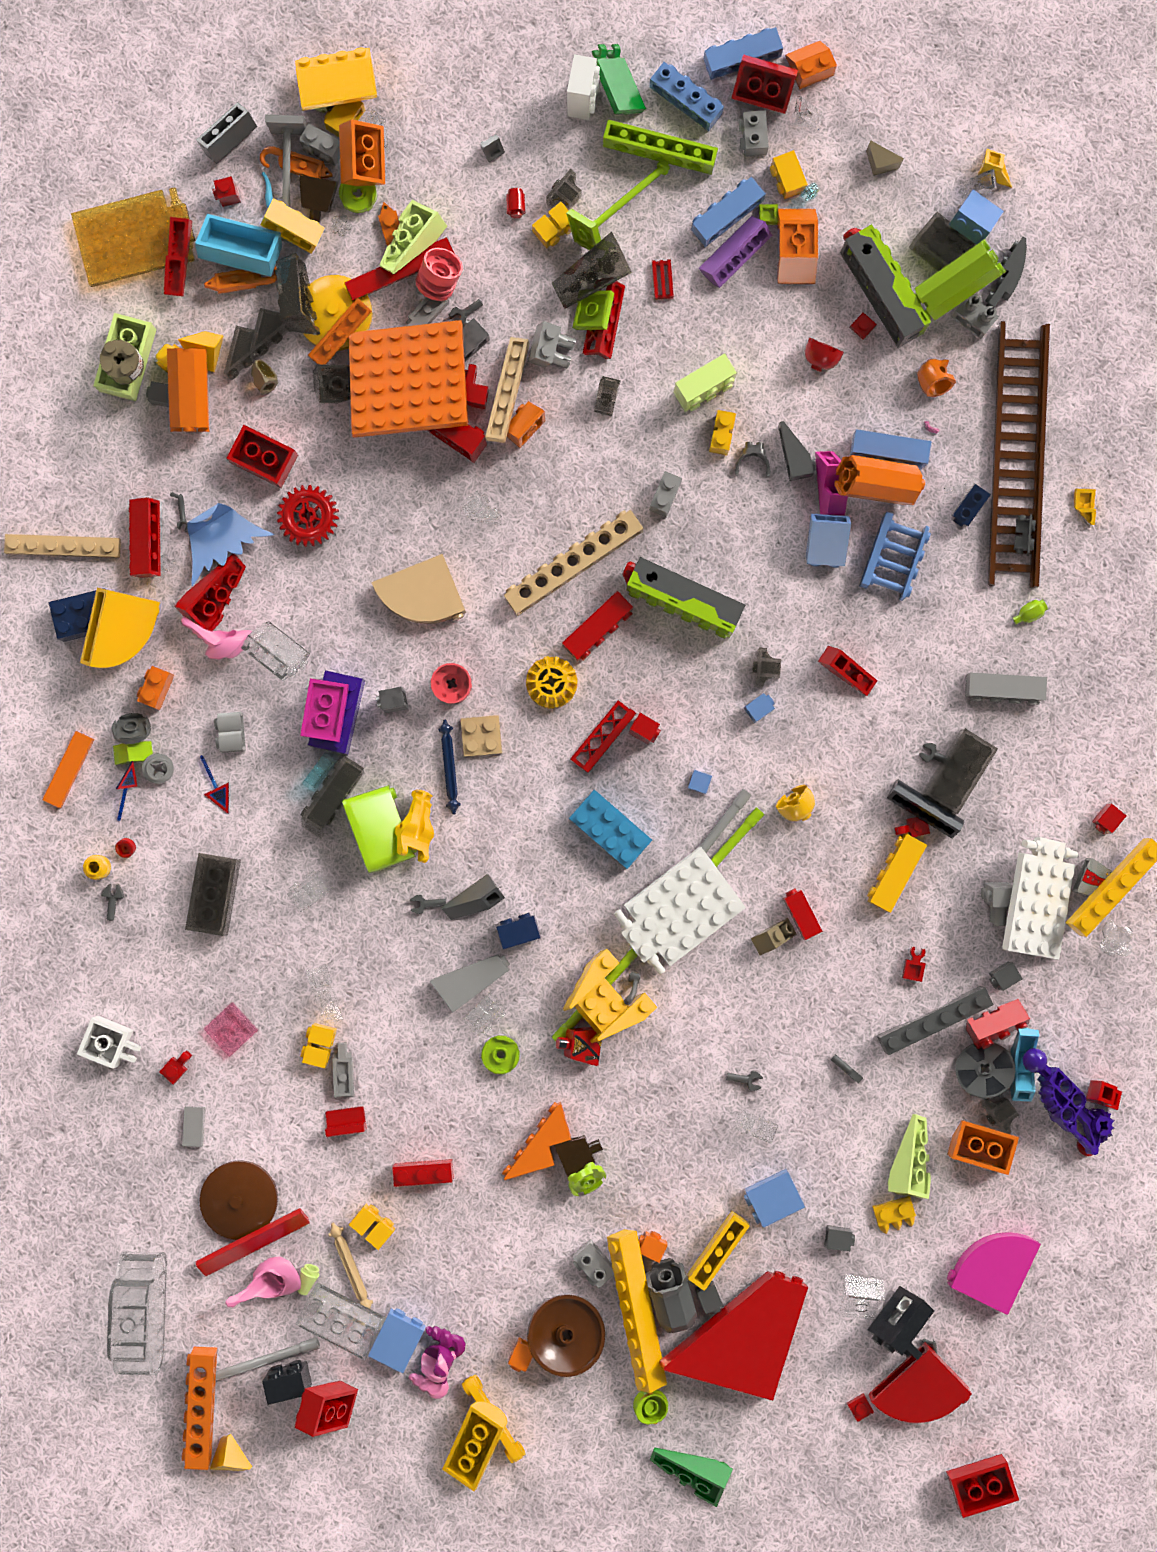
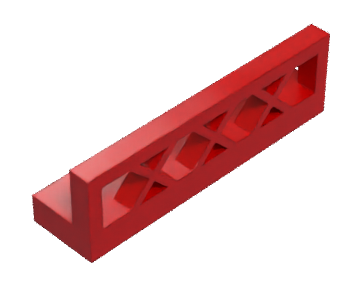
M615 279L597 280L595 291H601L602 286H607L606 291L611 290L614 292L607 330H587L582 354L599 355L604 359H611L625 285ZM595 340V348L590 349L591 343Z
M618 700L570 760L586 773H589L634 718L636 712ZM618 706L627 712L622 719H614V711ZM613 722L612 732L610 734H602L603 724ZM595 737H601L599 748L590 749V740ZM581 752H589V760L585 765L576 759Z

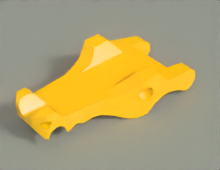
M416 789L411 793L413 800L409 813L396 826L394 833L397 836V853L399 855L405 856L408 853V848L418 851L419 862L426 863L429 859V844L434 837V830L429 819L432 806L430 799L433 796L426 791Z

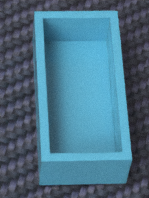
M207 214L195 246L199 259L271 277L282 250L281 232Z

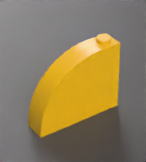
M97 587L80 663L91 667L108 668L120 665L133 658L144 647L152 634L157 615L159 614L160 602Z

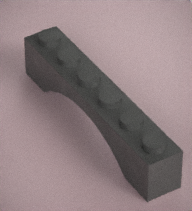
M979 986L926 1015L895 1026L876 1036L884 1052L887 1055H891L994 1004L986 988Z

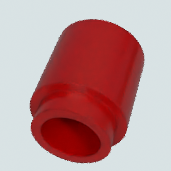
M510 188L506 194L507 214L511 218L518 219L526 213L525 194L521 188Z

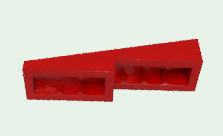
M170 217L168 255H166L164 295L184 297L193 222L187 218Z

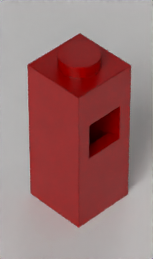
M794 888L786 892V897L782 899L803 940L823 932L803 891H797Z

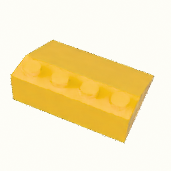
M360 47L353 51H339L336 54L330 55L321 54L313 58L303 57L295 61L302 111L378 98L370 48Z

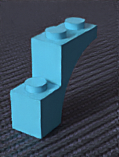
M1019 1029L1010 1052L1015 1064V1078L1010 1086L1012 1101L1031 1102L1036 1092L1034 1073L1025 1069L1022 1058L1027 1050L1037 1047L1039 1030Z

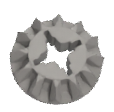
M156 753L151 754L144 760L142 771L148 781L160 784L171 778L174 766L172 760L167 755ZM162 761L161 768L163 771H158L153 775L155 770L153 765H158Z

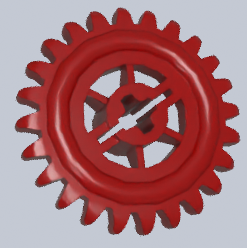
M301 485L300 491L295 487L294 494L287 492L289 498H282L285 503L278 505L282 511L277 512V515L282 516L277 519V522L283 523L279 529L281 531L285 530L284 537L290 535V542L296 539L297 546L303 541L304 547H307L308 542L315 547L316 540L322 545V537L329 540L327 533L334 535L331 527H338L333 521L340 519L334 515L339 512V509L333 508L337 503L335 501L330 502L333 496L328 495L325 497L326 490L320 492L319 486L313 490L312 485H309L307 490L304 485ZM309 502H312L317 506L313 509L312 507H310ZM302 504L300 511H297L296 508ZM319 508L321 510V519L318 518L316 513ZM308 511H309V513L312 515V516H310L309 522H308V520L305 518V517H307ZM294 513L299 514L300 520L297 523L294 520ZM317 521H320L316 527H313ZM299 525H306V529L299 527Z

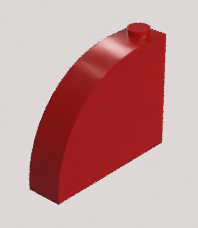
M926 1342L918 1348L922 1353L918 1360L912 1356L907 1358L869 1393L871 1402L884 1414L894 1419L909 1423L931 1422L950 1414L961 1404L966 1403L972 1395L968 1385Z

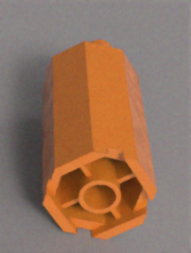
M168 348L170 432H182V428L185 432H197V428L198 432H210L207 350L198 348Z
M850 455L849 457H843L836 469L839 481L835 480V487L840 496L899 505H914L925 487V480L922 479L923 475L915 465Z

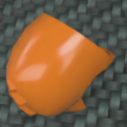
M928 359L917 372L919 385L927 396H941L948 392L956 383L954 376L947 373L949 360Z

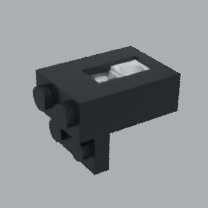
M899 1286L867 1330L873 1335L871 1339L880 1346L884 1344V1348L892 1354L897 1352L901 1356L904 1355L907 1358L912 1356L918 1360L922 1353L912 1344V1341L934 1313V1310L925 1300Z

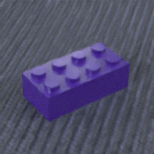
M325 670L324 681L349 685L340 742L309 738L308 746L349 755L365 680Z

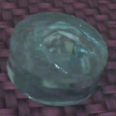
M812 183L801 192V196L805 201L814 199L820 188L816 183Z

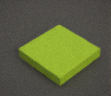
M611 290L580 291L572 328L575 330H607L614 292Z

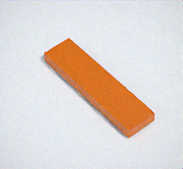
M357 298L308 356L323 369L349 339V335L355 332L371 314L372 310Z
M75 731L42 799L43 801L62 808L95 739Z

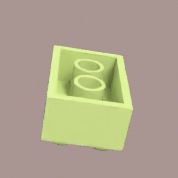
M724 353L677 381L673 393L685 412L688 410L694 411L700 407L701 402L705 400L707 402L711 401L717 396L716 393L721 390L726 392L731 389L737 372Z

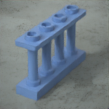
M886 512L881 520L859 586L867 588L870 584L873 585V583L900 592L899 600L903 601L911 594L913 587L910 584L912 579L915 580L919 569L916 566L918 561L921 562L925 551L922 549L924 543L927 544L931 533L928 531L930 527L925 526L922 532L894 523L895 521L892 520L894 514ZM894 530L919 539L916 550L889 541V538H886L887 532ZM888 548L913 557L910 568L883 559L880 556L881 550ZM882 566L906 574L904 585L877 577L874 574L875 567Z

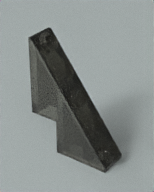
M260 308L254 330L236 325L224 370L225 377L230 380L235 379L239 375L240 370L244 367L248 368L253 364L256 357L266 354L269 350L268 348L273 344H278L287 332H293L298 327L296 317Z

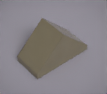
M872 140L866 150L873 176L899 169L904 159Z

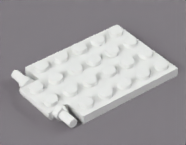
M1036 837L1032 841H1022V846L1029 848L1032 854L1018 852L1003 950L1059 960L1075 865L1063 862V858L1076 859L1078 857L1076 851L1065 847L1066 843L1042 837Z
M698 847L624 904L625 908L634 918L633 922L627 919L620 909L614 915L621 923L620 926L623 930L620 933L643 963L647 961L649 965L655 968L658 974H662L665 969L658 961L659 958L656 953L659 952L669 966L673 965L746 907L702 847Z

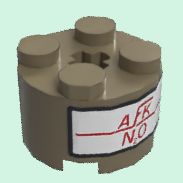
M124 340L108 341L104 345L100 354V365L103 371L115 382L130 384L132 383L131 381L142 375L144 361L132 344Z

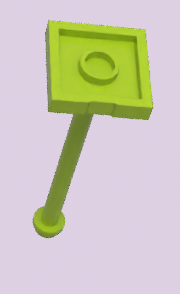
M665 160L659 161L657 168L594 221L571 208L566 215L574 242L598 257L603 255L605 252L598 227L661 174H668L670 170L669 164Z

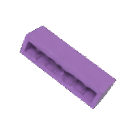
M751 216L699 267L702 274L713 285L720 288L773 236L766 222Z

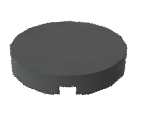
M139 713L122 715L119 717L120 720L117 722L115 720L111 727L114 739L123 744L139 743L146 739L151 732L149 719Z

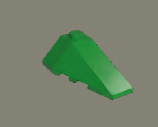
M654 1447L650 1461L667 1474L677 1475L680 1484L683 1486L688 1484L694 1488V1494L715 1507L718 1506L733 1471V1468L729 1467L728 1464L719 1462L716 1459Z

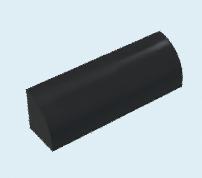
M897 779L887 799L951 839L961 831L964 824L962 818L901 780Z

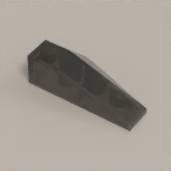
M317 364L313 370L314 391L319 403L338 404L351 400L350 365Z

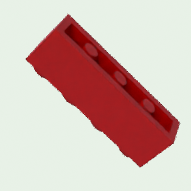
M149 497L129 499L130 575L139 578L161 576L160 501Z
M619 591L615 592L562 642V646L577 661L580 659L584 661L591 654L590 650L594 646L598 648L605 641L603 637L608 633L613 634L619 628L617 624L620 621H627L633 615L631 612L633 606Z

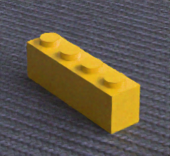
M903 834V836L897 838L894 844L896 846L893 853L890 852L886 858L885 863L887 865L885 869L880 870L876 877L878 880L876 886H872L867 894L869 903L888 913L892 912L927 847L925 843L908 834Z
M731 1210L687 1273L688 1280L705 1291L750 1227L748 1221Z

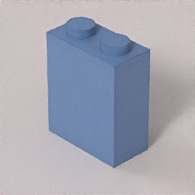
M972 190L949 225L975 244H978L986 239L1004 211L975 190Z
M811 514L806 548L807 564L811 566L829 565L833 568L845 566L851 529L849 516Z
M787 1169L745 1188L747 1194L744 1195L748 1206H753L755 1212L752 1215L756 1223H761L763 1228L805 1208Z
M396 1308L395 1310L390 1309L368 1356L404 1373L424 1332L425 1325H423L420 1319L416 1317L411 1319L405 1316L406 1313Z

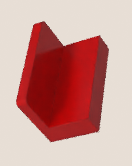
M363 1106L325 1112L327 1128L325 1129L326 1137L365 1132L367 1129Z

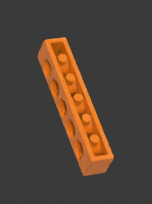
M194 1346L191 1354L187 1355L186 1363L187 1366H190V1369L186 1375V1385H189V1388L185 1394V1404H188V1408L184 1413V1423H187V1427L183 1432V1442H186V1447L182 1451V1461H185L184 1469L208 1470L212 1460L217 1348ZM197 1368H203L205 1372H199ZM196 1387H202L204 1391H199ZM195 1406H200L203 1410H198ZM194 1425H199L202 1429H197ZM193 1444H199L201 1447L197 1448Z

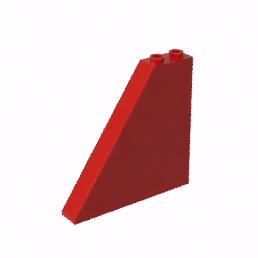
M776 1270L774 1273L765 1272L660 1360V1366L664 1371L773 1401L808 1286L803 1282L802 1278L792 1276V1278L786 1277V1274Z

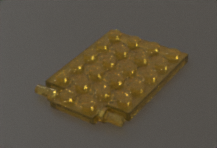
M176 188L169 189L172 200L170 207L167 206L163 190H158L71 213L90 287L165 268L166 255H168L170 217L190 219L187 206L179 199ZM193 229L191 230L188 262L195 261L192 251V242L196 241Z

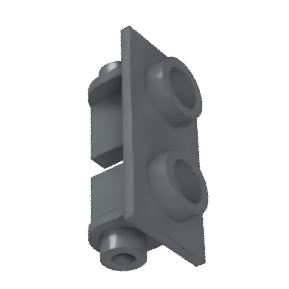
M1030 514L1029 519H1026L1025 515H1018V519H1016L1015 533H1023V536H1015V554H1023V551H1027V556H1029L1030 550H1034V539H1031V532H1035L1036 520H1032V514Z

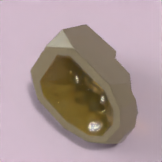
M256 360L251 366L253 383L261 394H268L278 384L277 375L266 362Z

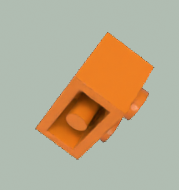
M151 666L145 673L143 687L141 686L137 692V701L160 710L175 675Z

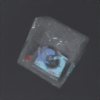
M845 1274L841 1284L839 1316L875 1320L881 1312L885 1301L884 1279L874 1276L864 1277L855 1274Z

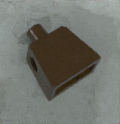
M300 175L301 208L310 209V220L320 223L321 211H331L338 181Z
M585 1135L554 1145L567 1177L573 1173H578L588 1163L594 1162L595 1164L593 1154L603 1150L599 1139L588 1143Z

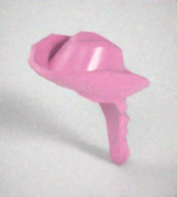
M185 616L181 619L183 626L191 629L198 638H201L209 645L205 654L210 659H222L224 657L230 659L238 656L245 649L244 640L252 635L250 630L208 631Z
M282 1257L268 1258L258 1265L253 1273V1280L246 1289L235 1296L229 1297L225 1304L227 1307L233 1308L237 1304L254 1297L275 1298L290 1295L301 1289L300 1277L288 1260Z

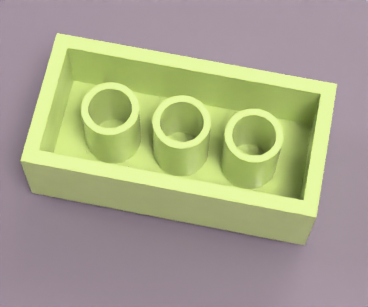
M114 313L106 343L108 341L124 340L132 344L143 358L144 369L142 375L131 381L132 383L120 384L110 378L99 364L93 385L99 392L132 401L137 400L156 334V328L151 322Z

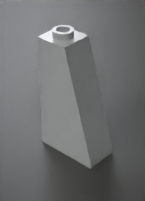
M497 954L438 976L430 982L451 1011L455 1012L510 970L508 968L510 963L504 955L500 957Z

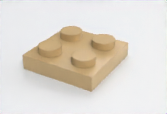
M499 715L461 718L464 757L502 754Z

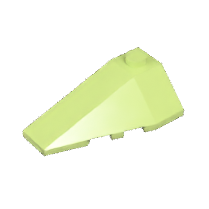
M411 200L399 217L400 224L398 229L394 230L392 243L387 246L379 266L395 274L436 242L447 228L446 223L438 212Z
M913 1114L890 1170L888 1192L929 1199L931 1175L928 1172L926 1173V1162L929 1161V1154H926L925 1145L928 1142L927 1120L925 1117Z

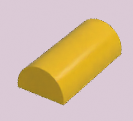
M487 1402L473 1403L467 1412L442 1470L472 1491H475L507 1424L505 1414L493 1404Z

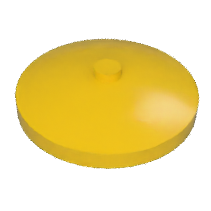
M341 275L323 276L311 282L301 293L296 309L297 322L303 335L313 345L316 346L354 302L344 285V282L351 280L350 278ZM368 295L360 298V300L368 308L372 310V305ZM372 312L355 332L368 331L370 329ZM349 339L338 351L349 349Z

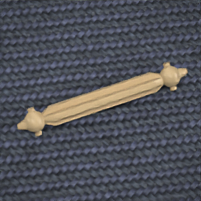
M333 1222L331 1223V1230L328 1235L335 1238V1247L355 1296L360 1301L358 1309H362L367 1314H370L373 1300L367 1299V1291L345 1238L341 1236L342 1231H344L343 1227L340 1228Z

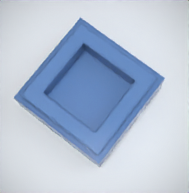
M694 770L688 788L706 794L712 776Z

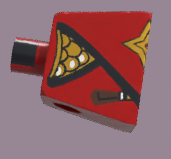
M592 1027L567 1029L566 1038L557 1037L556 1048L564 1049V1056L569 1059L598 1066L602 1040L591 1043L590 1040L597 1034Z

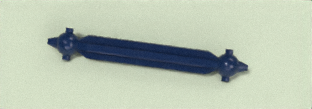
M444 719L443 724L438 730L443 734L441 742L446 792L450 800L446 807L455 815L461 803L456 800L458 792L453 741L449 734L453 727Z

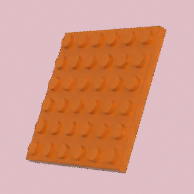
M462 320L359 331L349 335L351 427L353 438L468 426Z

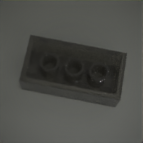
M938 211L909 246L913 252L937 271L976 245L949 225L950 221Z
M966 728L960 730L921 794L952 813L959 814L998 748Z
M198 853L185 930L220 936L228 935L241 859Z

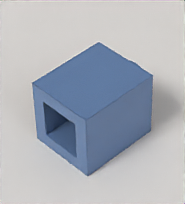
M763 693L746 705L744 710L752 721L756 723L775 709L773 706L775 703L769 695L766 696Z

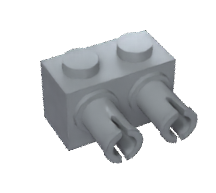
M973 294L959 305L951 317L979 339H982L999 316L997 315L996 308L993 309V306L986 307L981 303V297L979 296L978 298L977 294Z
M543 321L536 326L527 362L544 368L554 363L567 369L570 365L568 361H571V357L556 352V347L559 345L573 350L575 344L572 343H575L576 339L562 335L560 332L561 327Z
M984 882V888H981V898L990 905L989 922L994 923L995 926H1006V909L1010 905L1013 885L1008 882Z

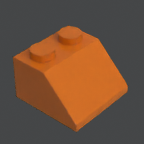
M821 41L785 54L790 68L798 70L796 83L799 90L832 77L835 74L837 67L830 48Z
M529 401L525 405L521 404L516 410L517 414L510 421L507 437L519 448L546 421L545 411Z

